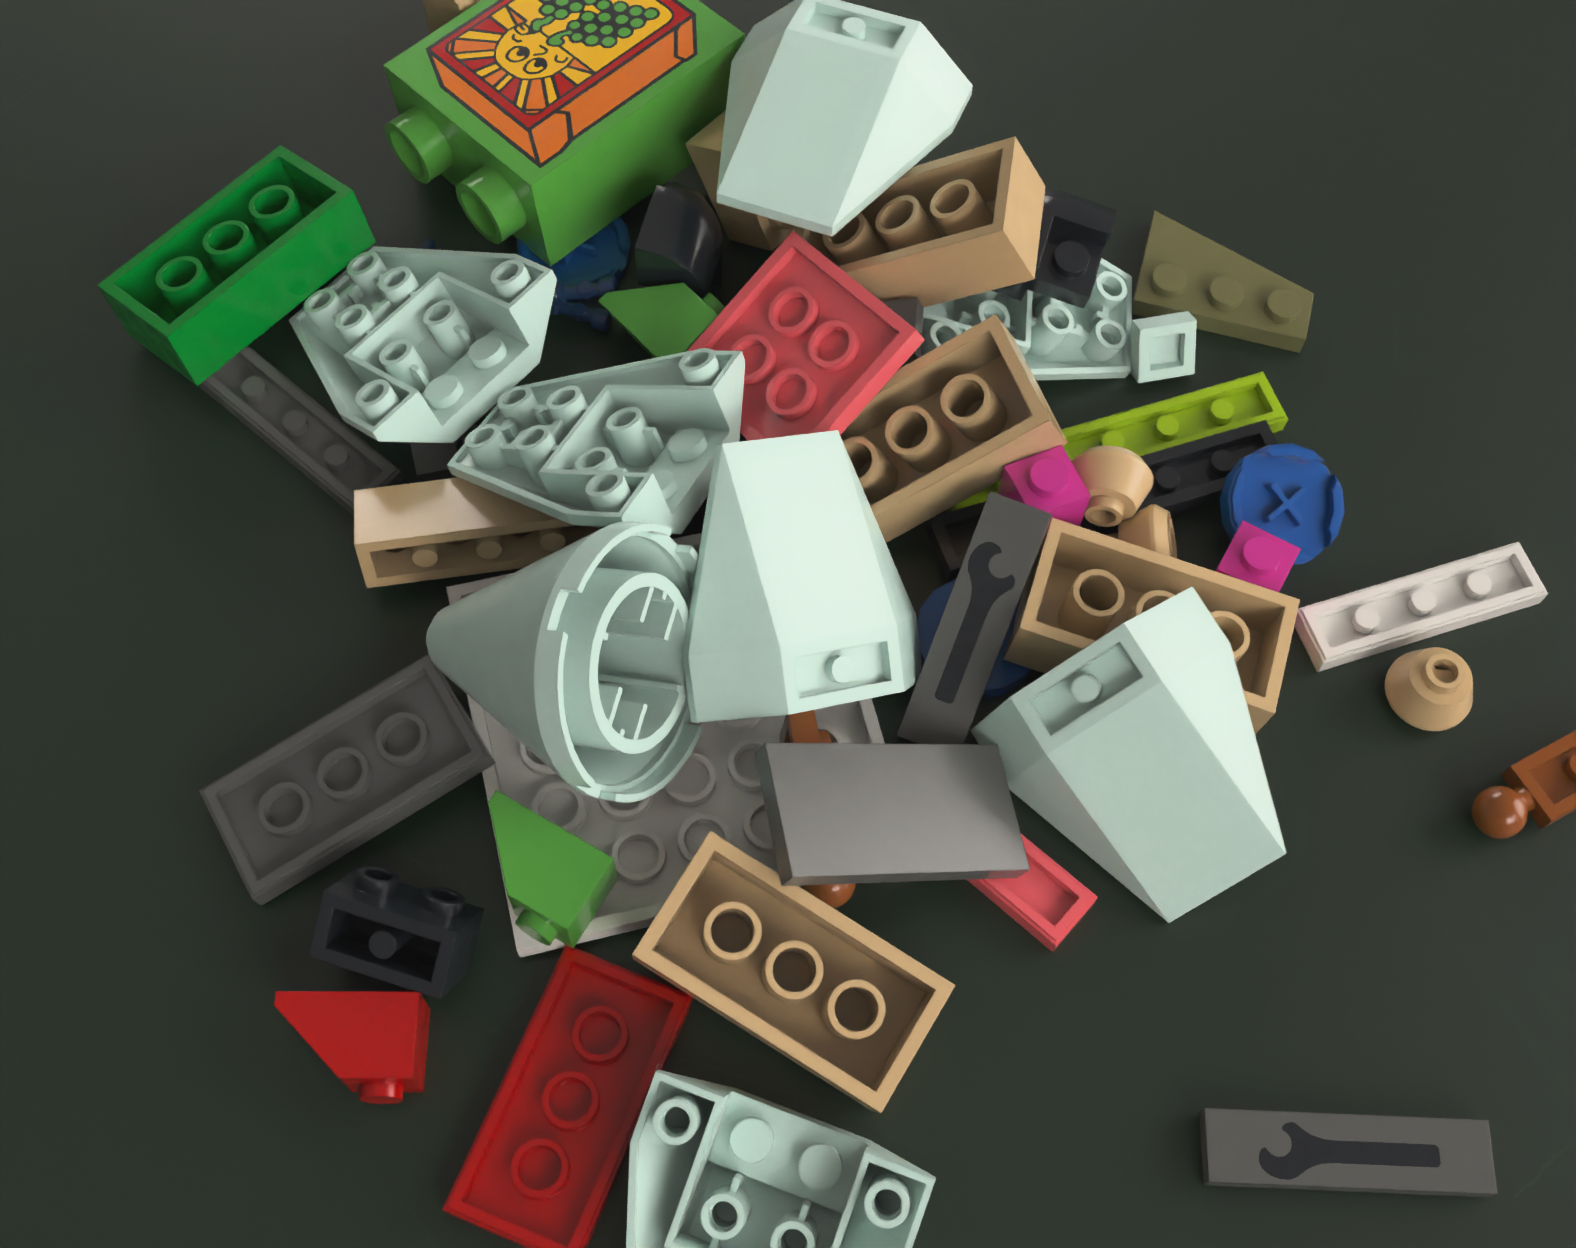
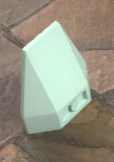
M794 0L755 24L731 61L716 193L717 203L832 237L953 132L972 95L973 85L920 21L841 0Z
M373 246L369 251L353 258L348 264L347 270L325 289L318 290L310 295L305 301L303 308L292 316L289 322L334 406L346 423L378 442L454 443L497 403L498 398L504 392L517 385L540 363L557 278L552 269L517 254Z
M1103 258L1100 261L1090 299L1084 309L1030 290L1026 291L1022 301L993 291H987L924 307L922 337L925 341L921 346V356L996 314L1016 340L1036 380L1126 378L1131 373L1132 276Z
M700 348L693 351H685L513 387L498 398L497 405L478 428L467 435L464 445L449 461L447 466L454 476L571 525L604 528L618 522L633 521L665 525L672 528L671 534H682L708 496L716 445L739 442L745 358L742 351H713L709 348Z
M838 430L716 445L682 653L691 722L699 723L790 715L904 692L917 683L922 670L916 613Z
M1194 587L1178 593L1119 625L1010 696L970 730L978 744L998 745L1009 790L1168 923L1287 853L1231 643Z
M657 1070L655 1071L630 1141L626 1248H912L936 1177L867 1138L740 1089Z

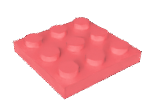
M792 231L687 351L700 348H709L713 351H742L746 362L740 434L750 441L838 430L841 435L925 339L897 313L795 231Z

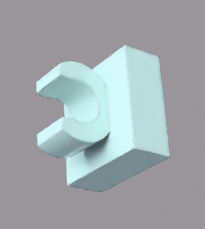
M1189 311L1132 320L1130 374L1138 383L1195 374L1197 320Z

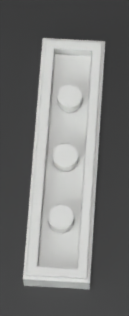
M1515 542L1298 608L1294 627L1316 671L1320 672L1539 604L1548 595V592L1521 544Z

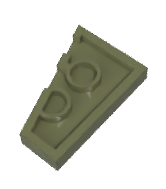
M1154 210L1132 301V314L1148 318L1189 311L1197 320V329L1300 353L1307 337L1314 293Z

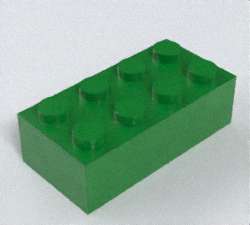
M280 145L97 286L129 336L198 386L345 268L353 258L376 243V240L351 188Z

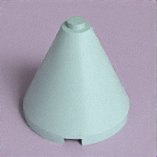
M633 521L610 524L444 607L435 615L427 630L426 644L433 664L565 782L578 792L589 797L628 803L644 800L664 788L681 770L691 755L703 730L701 726L689 724L691 718L682 658L698 553L693 546L676 544L669 537L672 528L665 525Z

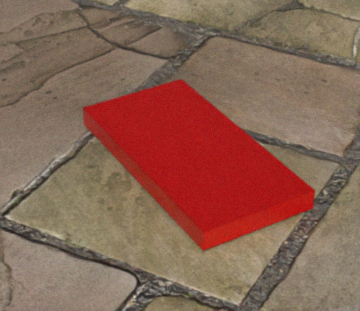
M565 945L442 1210L453 1217L525 1248H587L629 1152L630 1141L655 1071L664 1070L693 1003V997L587 952Z

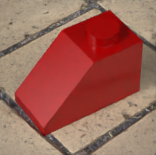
M276 991L274 1006L336 1076L352 1092H359L360 1101L373 1104H396L403 1101V1092L424 1093L431 1008L421 993Z

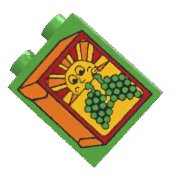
M481 0L383 65L399 113L397 117L385 124V134L398 160L419 182L427 184L441 174L456 187V195L463 211L474 227L487 240L494 244H500L513 235L551 267L654 192L656 186H662L666 181L668 182L694 163L685 143L726 110L731 61L744 42L745 33L699 0Z

